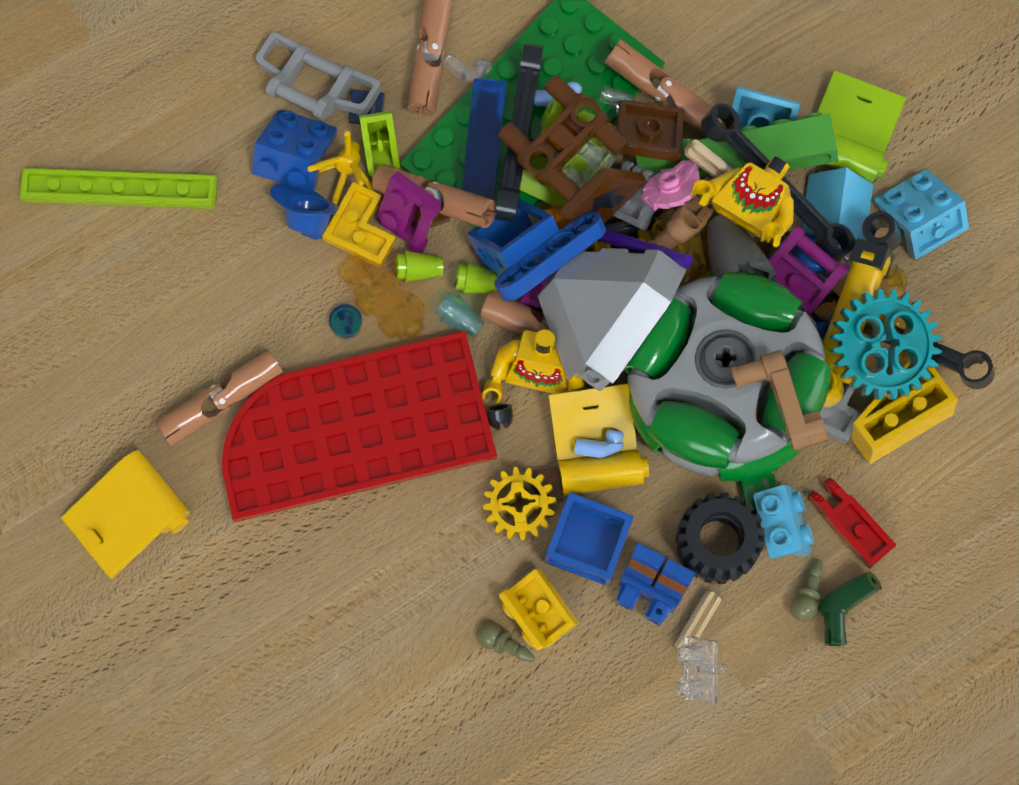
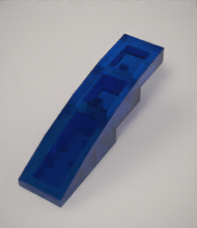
M474 78L462 190L494 200L501 139L498 137V134L503 126L507 81Z

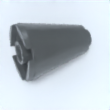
M719 213L714 215L706 225L710 277L718 276L722 278L725 272H747L776 282L774 266L747 230Z

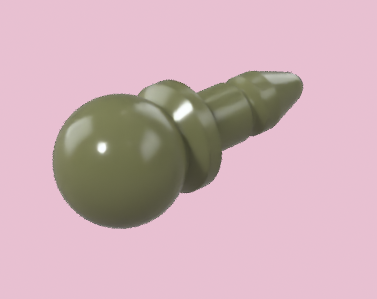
M820 559L816 560L810 568L804 587L798 588L797 593L799 596L791 604L793 616L802 622L811 621L818 613L817 601L820 600L821 594L817 590L823 574V563Z
M487 622L479 628L477 639L482 647L495 649V652L498 654H502L505 651L523 661L533 662L535 660L534 655L528 648L512 640L511 633L508 631L504 632L499 624Z

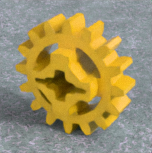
M514 467L512 476H508L506 472L501 471L503 480L497 482L492 479L490 483L495 488L494 491L484 492V496L491 500L490 503L483 505L484 511L492 512V515L486 519L489 524L497 522L498 525L495 532L499 535L504 530H507V539L511 541L515 533L519 534L522 542L526 541L527 533L529 532L536 538L539 537L537 528L542 526L548 529L550 526L545 520L546 517H555L556 515L553 510L549 509V505L557 503V499L547 495L553 490L552 485H541L545 478L542 474L538 475L535 479L532 478L533 471L531 468H528L524 475L520 474L518 467ZM524 483L534 486L541 495L529 494L525 490ZM511 485V491L505 498H499L501 492ZM522 496L525 502L530 503L523 506V512L519 513L515 507L510 506L517 502V497ZM535 510H541L537 519L529 524L528 518ZM499 513H509L514 517L515 526L506 523Z

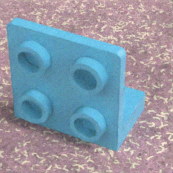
M928 169L919 172L874 199L875 206L881 211L890 214L896 224L904 230L907 252L914 260L969 229L965 200Z

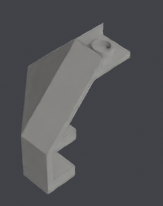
M602 248L600 252H584L583 250L548 276L538 295V299L548 327L555 336V346L568 381L576 374L599 391L609 382L613 384L671 303L686 269L660 250H646L644 254L628 253L627 249Z

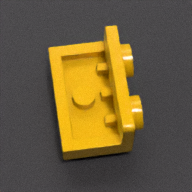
M541 568L534 569L512 588L504 590L499 594L503 602L502 608L511 619L516 620L522 629L521 634L526 643L533 648L535 647L538 651L550 647L580 624Z

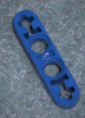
M588 212L579 216L500 274L494 282L500 297L504 301L520 298L601 238L606 232V226L598 212Z

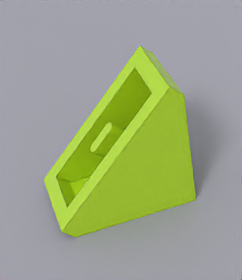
M392 111L359 116L369 178L374 176L376 170L381 165L400 169Z

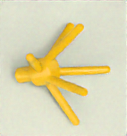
M350 131L344 132V148L340 150L338 156L315 163L307 168L309 172L319 170L318 174L334 168L341 173L331 201L335 204L339 202L347 175L354 173L359 186L365 185L367 189L374 191L372 182L358 166L361 160L359 154L361 146L357 142H351Z

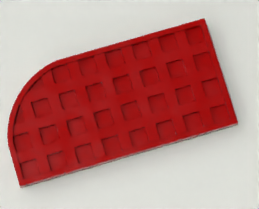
M457 332L285 373L259 388L236 414L226 435L223 447L222 473L234 523L496 460L497 453L466 332Z

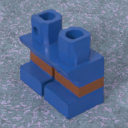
M637 543L620 579L619 586L621 587L616 603L632 611L639 596L652 602L644 618L660 626L670 612L674 613L696 573L668 558L655 586L652 587L651 585L663 564L665 556Z

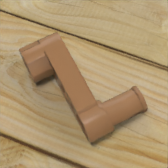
M708 174L702 180L709 181L714 178ZM696 194L697 196L684 202V205L677 206L671 215V220L667 223V228L649 243L673 249L679 243L687 242L703 229L715 210L712 203L713 198H710L706 206H701L699 202L702 195Z
M781 350L761 355L760 360L730 368L736 389L763 380L771 383L786 435L793 451L828 441L826 428L819 411L802 415L792 379Z

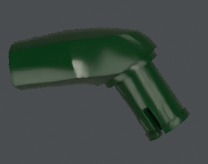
M865 572L845 582L828 593L819 602L818 612L824 616L825 646L847 645L845 615L855 606L882 589L879 580L872 572Z

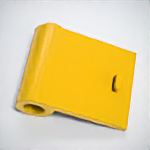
M628 383L605 386L601 391L596 388L548 394L563 496L569 495V492L580 494L644 484V477H649L647 457H641L637 450L634 422L629 405L630 390ZM610 429L622 431L624 434L622 439L624 446L619 452L603 458L575 454L574 449L577 438L604 441L606 440L605 433Z
M136 450L120 460L61 519L107 576L113 579L161 533L171 531L175 534L181 531L189 523L187 517L190 511L141 451Z

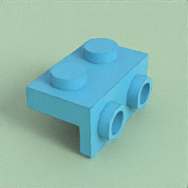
M785 484L755 493L753 497L757 512L762 519L760 523L761 528L765 530L764 539L769 557L777 559L788 555L802 557L813 554L811 544H814V536L809 524L805 525L802 512L805 511V503L801 493L796 492L795 488Z

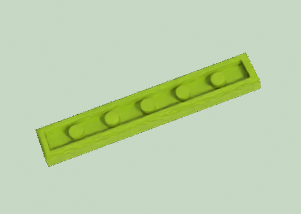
M22 168L19 198L22 202L216 209L218 177L211 174Z

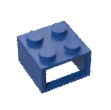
M519 198L515 223L495 220L494 218L489 227L481 228L477 226L467 236L481 264L500 275L559 232V229L551 214ZM528 214L540 220L532 225Z
M569 492L545 555V563L609 587L634 516Z

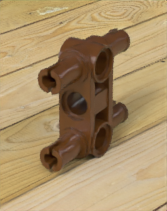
M555 75L544 88L564 108L563 112L533 141L527 138L511 122L503 127L498 137L518 155V163L529 173L531 178L541 185H549L568 202L581 188L562 171L563 167L590 139L596 138L615 157L619 156L627 148L629 142L609 124V116L599 107L595 100L581 92L576 93L564 80ZM589 109L595 112V117L590 122L578 120V115L583 110ZM542 156L549 159L548 165L542 170H535L531 167L532 162L537 157Z

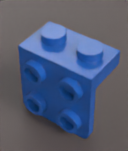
M279 110L255 142L252 174L313 193L317 187L319 170L309 172L307 168L320 162L336 138L337 128L323 121H316L297 115L292 111Z

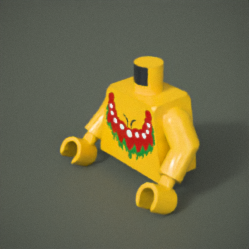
M776 156L772 157L764 170L749 162L743 168L737 167L712 180H697L692 187L690 196L702 195L699 202L701 206H706L710 198H713L712 203L717 213L760 238L761 242L764 240L769 243L771 238H773L774 247L780 245L781 236L793 224L794 200L791 197L789 185L781 180L790 166Z
M544 329L538 332L526 330L523 331L519 340H512L499 348L490 375L493 377L484 383L482 398L485 400L488 391L497 392L495 404H498L502 399V380H505V383L552 394L583 390L584 380L575 374L568 381L555 346V336L551 331Z

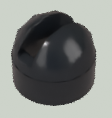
M497 404L485 409L489 425L492 428L500 430V423H503L505 429L511 425L513 421L511 404Z

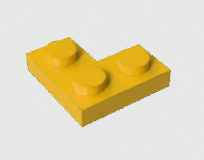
M352 182L339 205V210L334 214L322 236L323 241L382 268L396 242L395 236L369 224L382 201V195Z

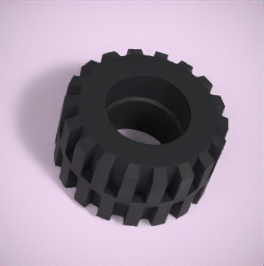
M721 492L720 496L715 497L714 493L707 494L703 500L701 498L697 499L690 508H687L678 526L675 542L678 544L676 548L678 556L681 555L683 559L681 563L684 567H689L696 573L694 577L697 578L699 575L704 577V582L711 583L713 580H716L718 584H726L728 580L736 581L740 579L743 574L746 575L751 570L763 550L764 542L762 541L765 536V530L760 527L762 519L759 514H753L754 507L750 503L745 506L741 503L743 498L737 495L732 499L728 498L729 493ZM715 521L730 525L739 538V547L736 552L727 556H719L709 552L702 544L700 538L702 527L707 523Z

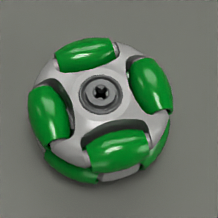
M725 272L722 278L718 276L707 277L679 287L665 312L624 368L629 374L626 378V383L629 384V405L632 419L640 436L655 453H664V456L687 470L711 477L718 474L721 482H738L761 477L781 468L797 456L799 450L793 451L789 444L771 383L763 380L736 389L730 368L760 360L761 355L781 350L792 379L802 415L817 410L820 413L827 398L831 369L825 363L823 344L814 323L806 312L801 311L803 302L777 282L747 272Z

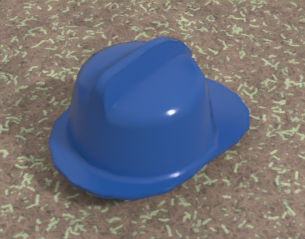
M282 183L274 185L270 189V196L284 207L288 227L314 240L322 237L323 231L329 225L331 215L339 210L337 204L328 201L316 191L309 193Z

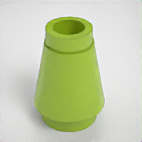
M407 250L395 255L396 280H403L404 283L443 275L442 257Z
M466 262V265L458 264L454 288L455 290L462 291V294L490 293L492 290L498 292L494 282L499 275L488 268Z

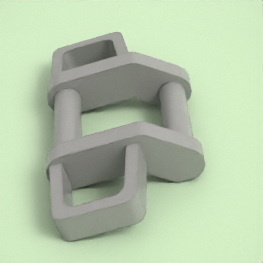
M272 32L256 55L258 66L273 76L267 85L266 93L274 98L280 96L313 112V116L321 120H325L334 114L337 109L358 115H366L382 91L379 80L362 74L350 66L344 68L312 53L309 47L302 44L299 45L276 32ZM277 45L293 52L282 71L266 61L273 48ZM305 64L337 78L329 93L319 99V101L291 88ZM354 81L372 88L365 100L360 104L343 100Z

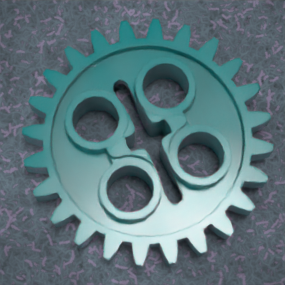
M882 289L875 290L874 299L869 292L861 294L862 303L857 299L849 301L853 311L849 309H842L840 311L845 321H835L833 323L840 330L839 334L831 335L829 338L838 342V347L829 350L830 353L839 354L840 359L833 366H844L845 370L840 375V378H853L850 383V389H856L862 385V396H868L873 390L875 400L883 399L885 391L889 400L897 398V390L903 397L909 396V386L914 390L922 388L918 378L923 380L931 379V375L926 368L938 367V364L931 359L932 355L942 352V350L933 347V342L942 339V337L932 335L931 330L938 323H928L926 321L931 314V310L920 312L918 309L921 306V300H916L909 304L910 293L902 294L899 299H897L896 289L889 290L886 297ZM881 314L884 315L885 318L883 323L879 318ZM896 317H900L905 321L906 329L903 334L897 333L894 328ZM863 321H867L872 325L873 334L869 339L861 333L860 328ZM880 341H890L891 347L881 348ZM902 350L907 352L910 357V364L906 369L898 361V356ZM869 354L877 360V368L873 373L868 371L865 366V359ZM888 366L891 369L890 375H888L886 371Z

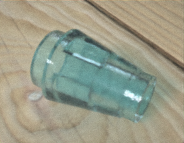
M449 292L434 312L441 317L439 321L461 332L465 331L467 335L469 334L473 338L485 323L459 294L455 296L451 292Z

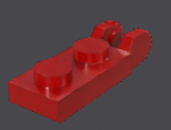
M828 478L823 484L826 490L840 504L833 509L817 491L811 492L808 498L816 509L825 516L824 519L870 569L896 546V543L851 494L848 495L835 480Z

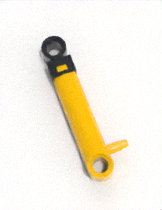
M883 211L871 213L863 222L862 231L866 240L857 238L849 258L852 265L822 342L825 363L831 369V386L823 407H831L840 402L844 393L843 383L850 384L853 379L852 377L841 379L840 375L845 370L844 366H833L840 359L839 354H832L829 351L832 348L838 347V342L829 339L831 335L840 333V330L833 323L835 321H845L840 314L842 309L853 311L849 301L857 299L862 303L861 294L869 292L874 299V291L879 289L882 279H887L895 258L892 251L901 242V232L895 220L890 214ZM880 228H889L885 236L875 237V233ZM863 321L861 324V333L863 332L866 321Z

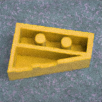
M910 360L906 363V365L903 368L906 369L909 366ZM926 368L931 375V379L923 380L918 378L922 386L921 389L914 390L909 386L910 395L904 397L897 390V398L892 400L888 399L885 391L883 399H874L853 423L851 439L869 464L954 415L958 398L935 368Z

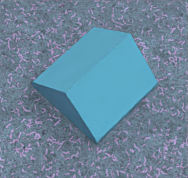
M738 86L732 108L740 118L739 129L746 126H757L760 128L770 126L774 121L781 119L795 121L801 103Z
M847 167L809 174L805 198L830 224L840 223L845 225L852 232L855 242L857 238L866 240L863 235L862 225L870 213L873 184ZM802 221L801 228L806 231L805 235L814 234Z

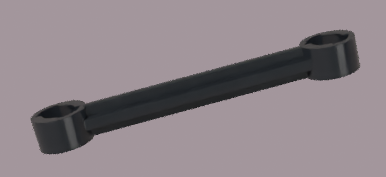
M524 43L511 123L529 138L544 46ZM508 146L495 220L515 223L524 168L518 163V155Z
M724 103L716 104L702 118L701 126L708 138L715 142L726 141L746 163L750 162L763 170L770 161L739 129L740 118L731 106ZM718 118L721 119V120L724 122V124L726 125V128H727V129H725V128H723V127H721V126L719 125L720 122H719ZM784 176L781 180L789 185L791 197L794 200V213L817 236L816 245L834 260H841L854 248L855 238L852 232L843 224H830ZM833 238L839 242L841 249L835 246L836 242Z
M831 290L818 308L823 303H832L833 300L837 303L839 300L838 294ZM814 311L811 316L813 320L830 323L833 313L828 316H818ZM866 321L862 334L871 337L873 328ZM894 325L897 333H904L905 329ZM882 341L886 344L891 345L890 341ZM933 342V347L942 350V352L932 355L931 359L938 365L959 373L962 382L967 387L982 389L993 381L995 369L991 358L985 352L973 350L964 354ZM983 362L988 364V371L982 378L970 379L964 374L965 368L969 369L974 364H983Z

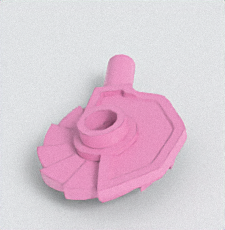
M689 159L688 161L682 160L674 168L661 170L660 173L648 179L643 188L642 201L653 211H656L658 208L670 209V207L684 205V202L697 196L691 197L690 193L694 183L700 180L699 166Z

